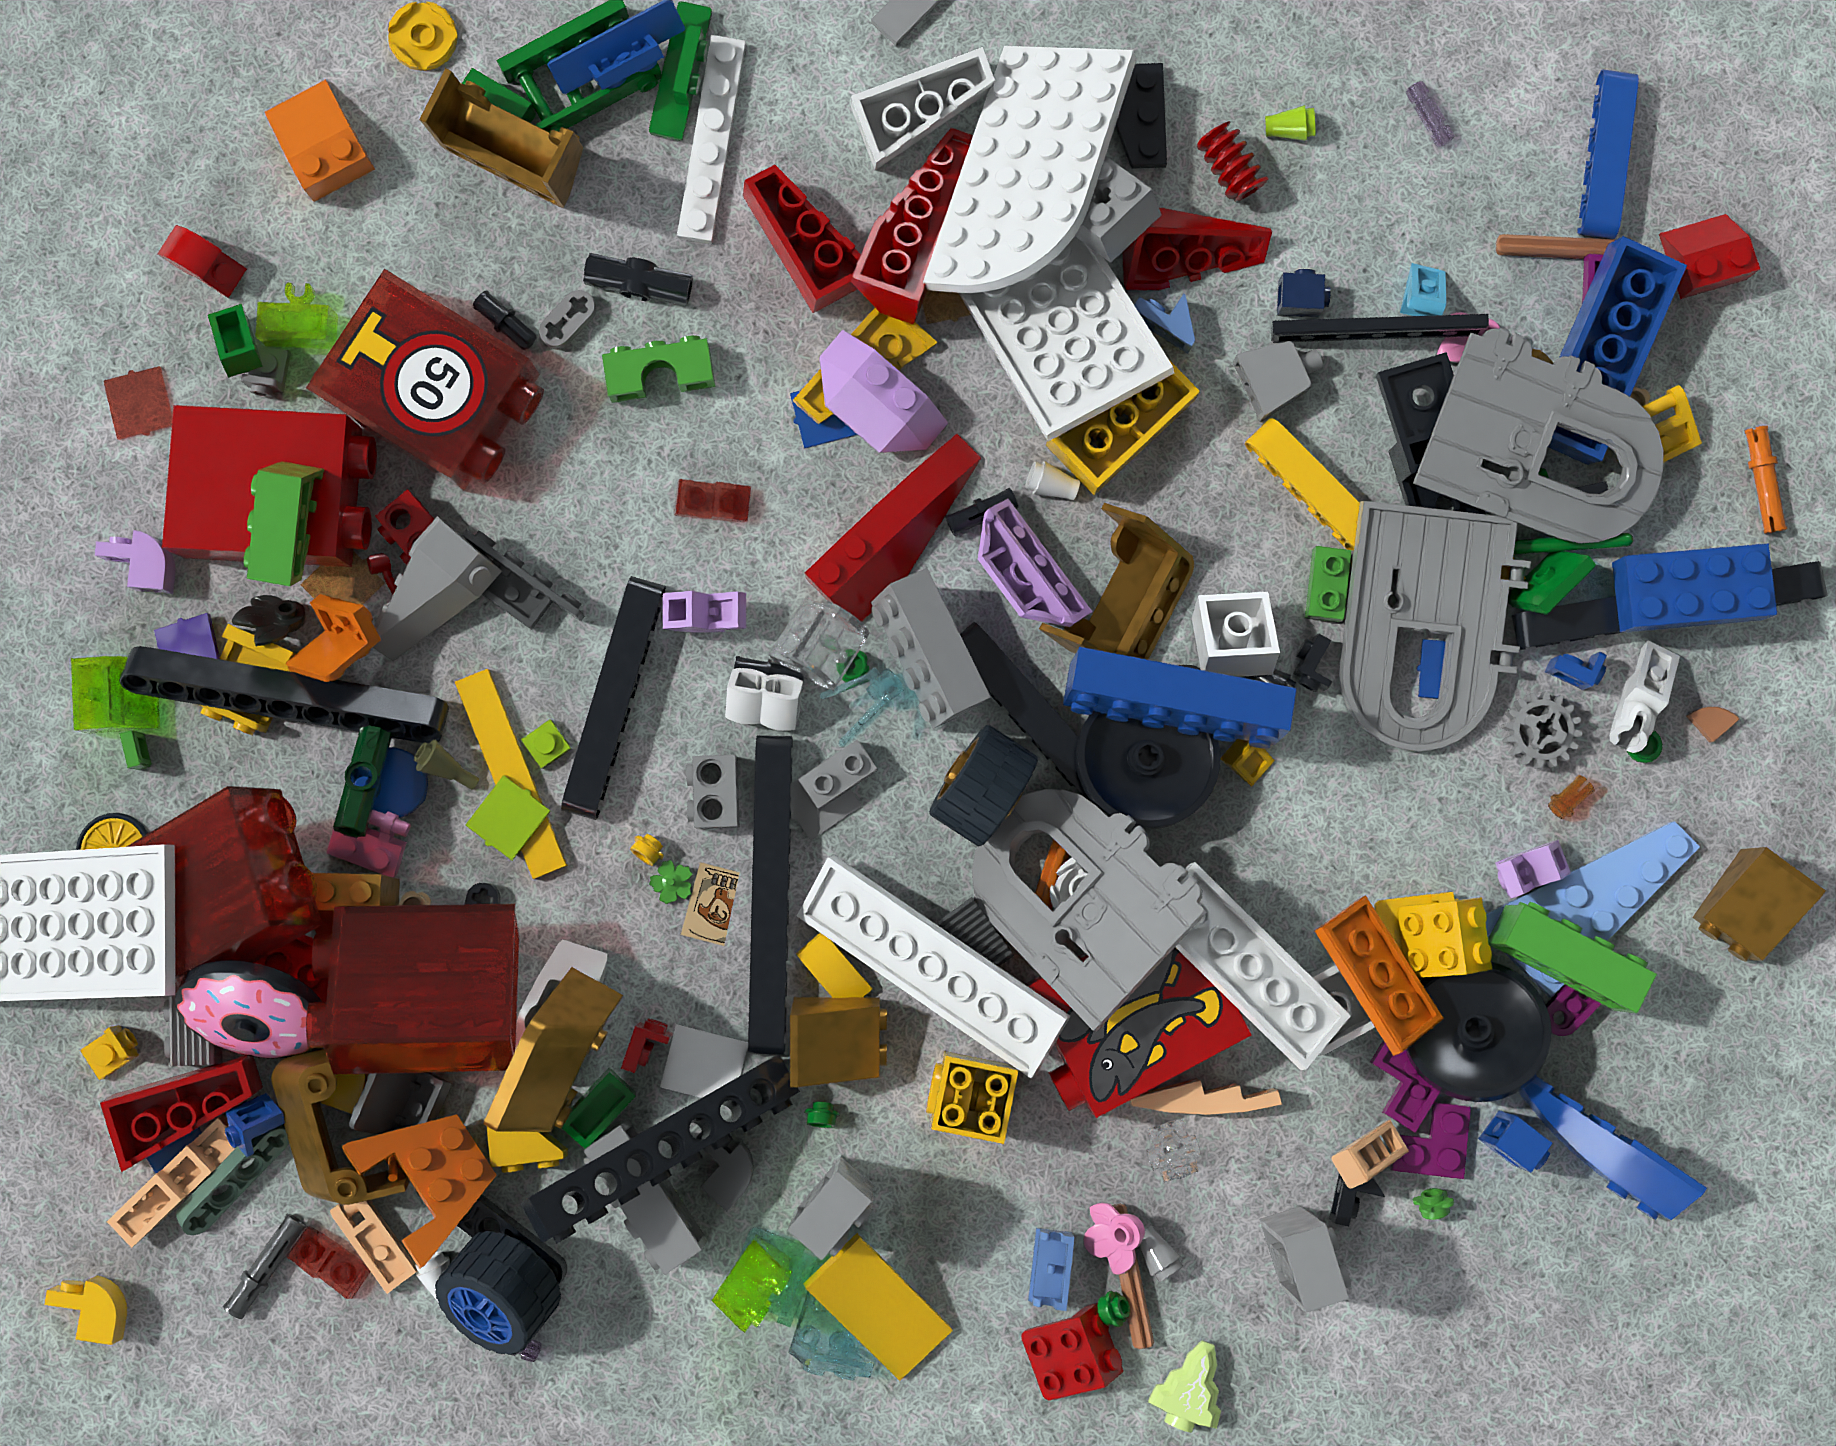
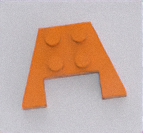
M457 1114L348 1142L342 1146L344 1153L359 1176L394 1155L430 1210L434 1219L402 1240V1243L419 1269L427 1264L497 1176Z

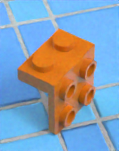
M319 594L310 604L325 631L290 658L286 665L289 671L329 682L340 678L345 670L355 661L368 655L371 648L381 641V638L372 623L373 616L364 605Z

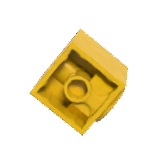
M944 1051L942 1064L936 1063L934 1067L926 1113L932 1114L930 1121L931 1129L1004 1144L1018 1069L1007 1063Z

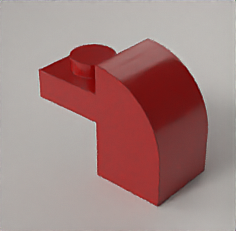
M175 225L157 255L181 271L196 277L227 298L230 297L247 268L223 253L220 248L208 240L178 225Z

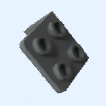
M380 1059L376 1061L368 1074L362 1094L353 1108L349 1127L356 1131L383 1134L437 1120L452 1083L423 1068Z

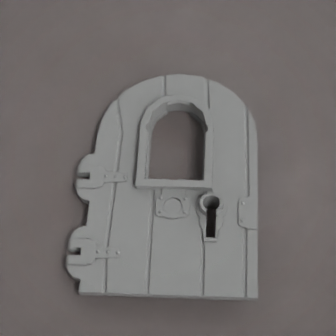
M1501 327L1499 329H1490L1483 336L1470 333L1413 484L1558 539L1576 543L1604 541L1620 535L1635 525L1651 506L1658 493L1663 473V447L1659 431L1649 413L1633 398L1619 390L1601 384V372L1590 362L1584 361L1580 372H1577L1580 359L1572 355L1569 357L1562 356L1556 359L1553 364L1531 356L1532 347L1530 342L1524 339V336L1515 333L1511 337L1510 344H1506L1510 331ZM1556 426L1605 444L1616 452L1620 466L1623 468L1621 479L1615 488L1612 487L1601 494H1590L1538 474ZM1483 459L1497 464V466L1509 467L1511 470L1509 478L1507 479L1503 474H1498L1481 467Z
M1044 789L1027 793L1020 798L1013 811L1001 823L991 838L984 845L977 846L972 866L974 894L979 908L989 922L1094 1032H1097L1128 999L1130 994L1140 986L1189 933L1190 929L1207 913L1199 904L1202 899L1200 882L1194 876H1190L1181 884L1180 882L1188 875V871L1182 865L1166 863L1160 867L1146 853L1149 848L1147 832L1141 826H1136L1130 834L1128 833L1136 824V821L1130 815L1126 816L1122 813H1117L1108 817L1099 807L1082 795L1064 789ZM1037 833L1049 834L1088 872L1079 883L1080 886L1065 902H1062L1054 911L1020 879L1015 870L1016 852H1018L1024 841ZM1067 938L1074 941L1089 956L1084 962L1073 950L1065 946Z

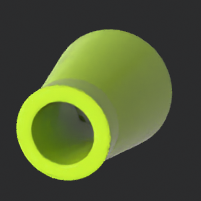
M1305 105L1278 114L1265 116L1266 137L1307 140V137L1316 136L1314 108H1305Z

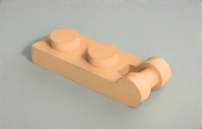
M372 1200L350 1205L337 1204L330 1210L333 1219L386 1294L418 1271L414 1261L377 1211ZM360 1211L365 1220L356 1225L352 1216Z

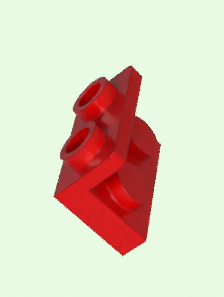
M650 1018L645 1020V1023L639 1022L634 1027L621 1069L635 1073L640 1065L645 1067L649 1062L655 1044L648 1040L652 1039L664 1044H668L671 1041L673 1033L666 1031L668 1024Z

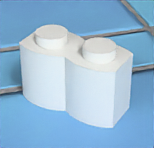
M748 668L732 669L727 685L725 717L740 724L760 723L778 731L795 730L800 714L803 682L787 675H766L763 672Z

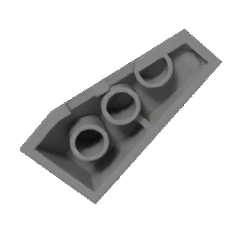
M438 516L413 543L409 552L411 559L404 574L399 573L394 583L397 588L391 601L384 604L374 625L381 641L373 646V648L392 661L396 660L478 599L502 572L484 552Z

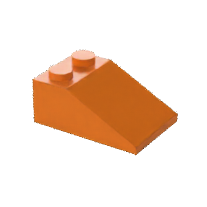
M326 79L265 111V115L304 191L313 202L375 170Z

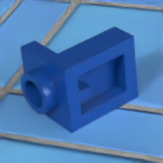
M1602 652L1591 655L1586 667L1582 666L1584 662L1569 654L1559 655L1550 659L1545 673L1581 690H1585L1594 684L1598 685L1606 672V666L1603 663L1607 655Z
M265 1093L226 1111L229 1127L225 1128V1135L233 1148L239 1147L243 1154L249 1157L254 1154L251 1139L284 1124L283 1112Z

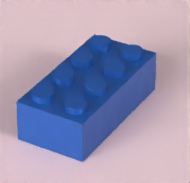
M1769 543L1627 555L1612 562L1620 633L1761 621L1777 615Z

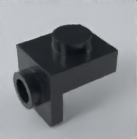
M1320 633L1314 636L1312 641L1308 638L1304 640L1296 654V657L1301 660L1293 673L1300 677L1298 683L1313 692H1317L1318 689L1325 691L1332 684L1331 680L1315 672L1317 665L1332 641Z

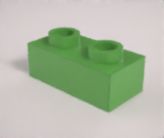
M1315 546L1312 549L1305 611L1306 619L1338 623L1344 620L1351 550Z

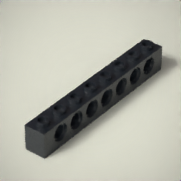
M777 1054L528 1197L520 1204L541 1242L543 1243L553 1237L557 1244L576 1233L574 1224L585 1218L588 1224L593 1223L609 1213L606 1208L608 1204L617 1199L620 1205L627 1203L641 1194L637 1187L649 1181L652 1187L672 1176L669 1169L676 1164L681 1163L683 1169L703 1158L700 1150L710 1144L715 1151L732 1141L733 1138L730 1133L739 1127L745 1133L763 1122L760 1117L761 1114L771 1109L773 1115H776L793 1105L790 1097L799 1093L800 1090L798 1087H790V1072L781 1056ZM751 1088L760 1092L762 1096L761 1105L752 1100L750 1095ZM721 1105L731 1110V1122L722 1118L720 1114ZM691 1123H695L701 1128V1140H697L691 1135ZM660 1141H665L671 1146L672 1155L670 1158H666L660 1153L658 1148ZM628 1159H634L640 1164L641 1173L639 1177L633 1176L628 1171ZM597 1177H602L608 1182V1195H602L596 1190L595 1180ZM565 1195L573 1197L577 1202L575 1214H570L564 1210L562 1200Z

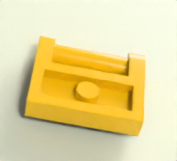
M1676 385L1668 389L1666 395L1642 406L1651 417L1671 407L1674 408L1676 415L1655 424L1663 447V463L1702 444L1687 395L1681 386Z

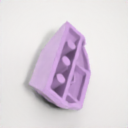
M844 330L836 336L820 355L819 361L825 407L878 453L926 450L948 424L947 420L925 393L875 349Z
M1009 499L994 505L984 512L978 561L1020 617L1071 627L1093 612Z

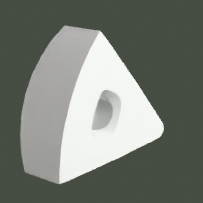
M563 939L558 943L538 975L520 1010L516 1027V1048L534 1015L571 967L603 984L607 953Z

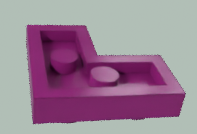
M1383 1040L1370 1063L1394 1077L1400 1083L1382 1113L1416 1133L1440 1091L1429 1085L1417 1073L1405 1050L1393 1056Z
M1434 1102L1432 1105L1429 1138L1399 1134L1409 1152L1392 1163L1390 1170L1464 1179L1471 1107Z

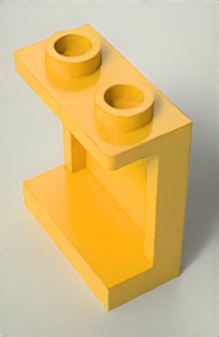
M227 624L222 637L228 640L221 653L220 660L289 671L286 662L297 654L274 643L255 646L253 634L230 624ZM199 705L202 706L201 714L217 721H221L223 716L235 721L233 728L252 736L255 730L266 733L273 717Z

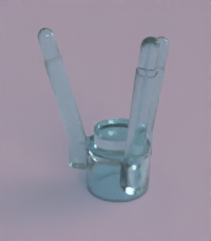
M874 667L865 675L820 694L821 699H826L870 682V686L866 690L875 703L839 740V746H844L885 704L904 691L902 683L890 669L886 668L879 673Z

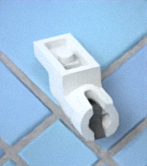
M1649 640L1641 648L1635 672L1625 683L1612 723L1610 741L1614 745L1632 753L1642 751L1647 745L1649 736L1654 730L1657 716L1669 703L1680 658L1679 655Z

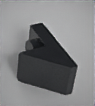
M1339 1174L1329 1220L1335 1224L1349 1227L1351 1218L1356 1219L1359 1211L1360 1198L1356 1197L1357 1191L1385 1197L1375 1179L1372 1178L1366 1183L1354 1188H1348Z

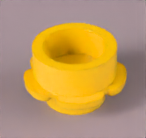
M646 834L644 837L635 836V843L630 850L637 858L649 866H653L658 859L662 860L664 858L663 853L660 852L663 845L656 838L649 834Z

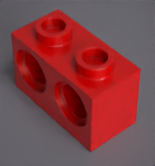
M408 489L375 515V518L381 524L377 530L390 545L396 542L404 551L399 557L406 565H408L411 559L409 552L413 543L435 520L417 497ZM405 513L410 514V524L404 529H397V518Z

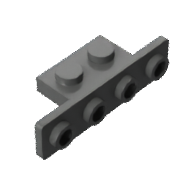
M467 529L462 534L473 545L491 557L493 562L502 570L482 595L532 630L552 603L558 605L580 622L583 620L585 615L579 610L582 605L579 601L566 592L560 597L550 589L553 585L551 581L537 571L533 576L521 569L525 563L509 551L504 556L493 549L496 542L479 530L474 535Z

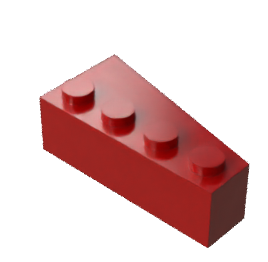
M775 164L744 180L743 197L812 313L858 290L851 283V277L861 255L855 249L856 246L832 226L830 219L822 211L819 212L807 200V196Z
M241 1056L115 1093L100 1102L121 1172L250 1098L262 1089L263 1085L254 1057Z

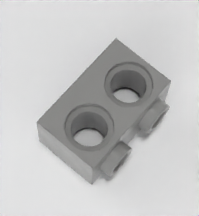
M735 754L692 756V764L686 765L687 786H693V800L687 801L688 822L694 821V828L696 829L740 828L738 757ZM709 765H717L722 771L720 780L715 784H707L703 779V771ZM711 800L719 801L723 807L721 816L715 820H708L704 815V807Z

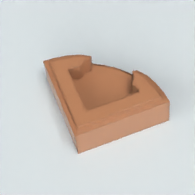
M1720 707L1697 709L1686 716L1709 743L1714 742L1739 720L1734 713Z

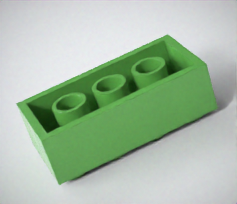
M1519 902L1518 905H1505L1488 938L1490 946L1614 1011L1638 1013L1657 975L1646 969L1648 962L1629 953L1624 956L1614 952V944L1597 936H1594L1592 939L1580 934L1582 928L1568 920L1562 919L1560 922L1549 918L1548 914L1550 911L1536 903L1529 902L1527 905Z

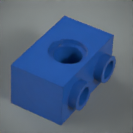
M1500 1110L1478 1138L1512 1166L1530 1173L1534 1168L1538 1170L1546 1163L1550 1156L1548 1149L1553 1144L1518 1116Z

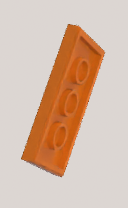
M1366 895L1354 901L1314 930L1393 1056L1402 1053L1444 1019Z

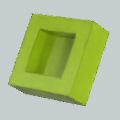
M551 719L521 739L541 769H544L572 749Z

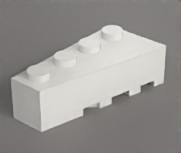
M983 47L851 96L850 106L874 170L883 166L988 93L989 89L993 87L995 79Z

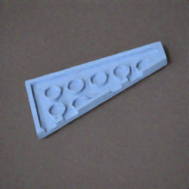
M1675 821L1669 822L1571 871V874L1563 879L1545 884L1487 913V936H1490L1505 905H1518L1519 902L1528 905L1529 902H1533L1549 910V918L1560 922L1562 919L1568 920L1582 928L1580 934L1592 939L1594 936L1608 941L1700 846ZM1507 955L1548 997H1552L1564 985Z

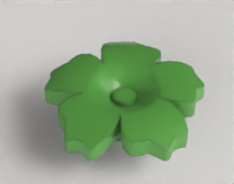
M671 860L663 861L657 869L660 875L650 877L649 885L653 887L655 892L662 891L659 900L665 904L677 901V895L683 899H687L691 895V883L683 882L692 876L689 867L678 865L675 869L674 863Z

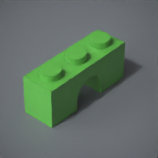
M691 335L680 338L678 343L666 344L665 341H652L646 343L645 348L631 350L629 346H619L610 349V353L602 354L607 393L611 402L647 398L645 380L648 374L657 368H668L674 371L677 375V382L681 392L716 387L710 346L707 338L701 339L700 336Z

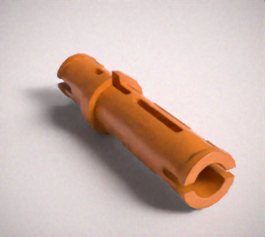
M1759 426L1754 430L1753 428L1745 430L1751 458V461L1748 462V467L1753 469L1764 527L1763 532L1767 534L1787 530V526L1785 524L1775 471V464H1778L1777 456L1772 455L1768 426Z

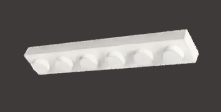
M711 35L677 231L678 239L712 244L746 40Z

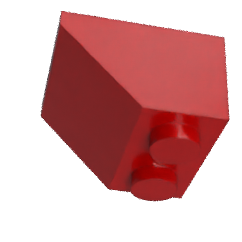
M1726 214L1659 234L1665 255L1687 265L1677 287L1680 300L1745 281L1760 270L1750 236Z

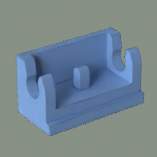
M1036 1228L1028 1301L1032 1302L1036 1307L1048 1305L1053 1306L1056 1310L1067 1311L1075 1238L1072 1232Z

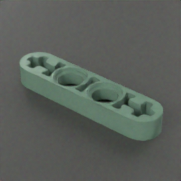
M284 1124L251 1139L254 1154L246 1157L239 1147H236L183 1202L176 1212V1219L183 1232L187 1235H198L209 1229L289 1145V1140ZM254 1158V1161L248 1167L238 1168L244 1160ZM229 1185L222 1194L213 1195V1192L218 1187Z

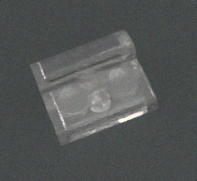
M805 597L768 655L774 662L800 672L806 680L834 691L868 638L870 631L860 620L838 605L829 601L824 605Z

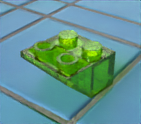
M99 656L71 658L73 725L75 731L92 734L160 729L159 698L129 692L119 682L128 657Z
M756 1234L711 1301L744 1333L751 1324L757 1328L769 1311V1306L772 1303L768 1300L770 1295L774 1293L776 1296H779L790 1280L793 1271L788 1268L792 1258Z

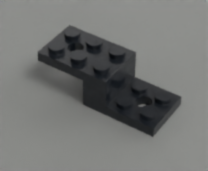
M1447 352L1378 372L1376 374L1377 382L1397 441L1388 453L1405 505L1436 509L1437 499L1444 497L1452 502L1453 511L1485 514L1484 510L1413 484L1454 377ZM1415 389H1424L1430 394L1431 402L1428 406H1419L1414 402L1413 391Z

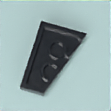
M1163 63L1135 64L1117 118V132L1131 169L1166 168Z

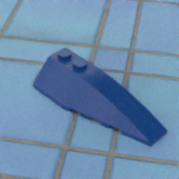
M1536 1076L1529 1085L1519 1091L1521 1097L1545 1126L1573 1154L1601 1177L1609 1181L1606 1186L1607 1189L1623 1199H1626L1628 1195L1640 1202L1636 1208L1650 1218L1656 1220L1658 1216L1672 1220L1705 1193L1707 1188L1637 1140H1631L1622 1134L1618 1136L1614 1133L1616 1131L1615 1126L1593 1114L1587 1115L1584 1113V1106L1564 1094L1559 1093L1557 1095L1553 1092L1555 1088Z

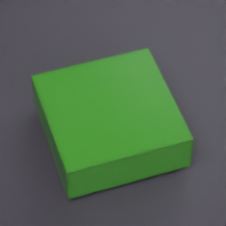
M133 730L119 733L127 768L141 770L151 767L152 763L145 734Z

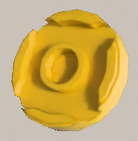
M434 2L408 3L396 11L389 22V47L398 61L410 69L420 71L436 69L447 62L456 50L458 34L455 22L446 9Z

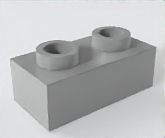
M857 739L798 780L818 810H820L877 772L878 769Z

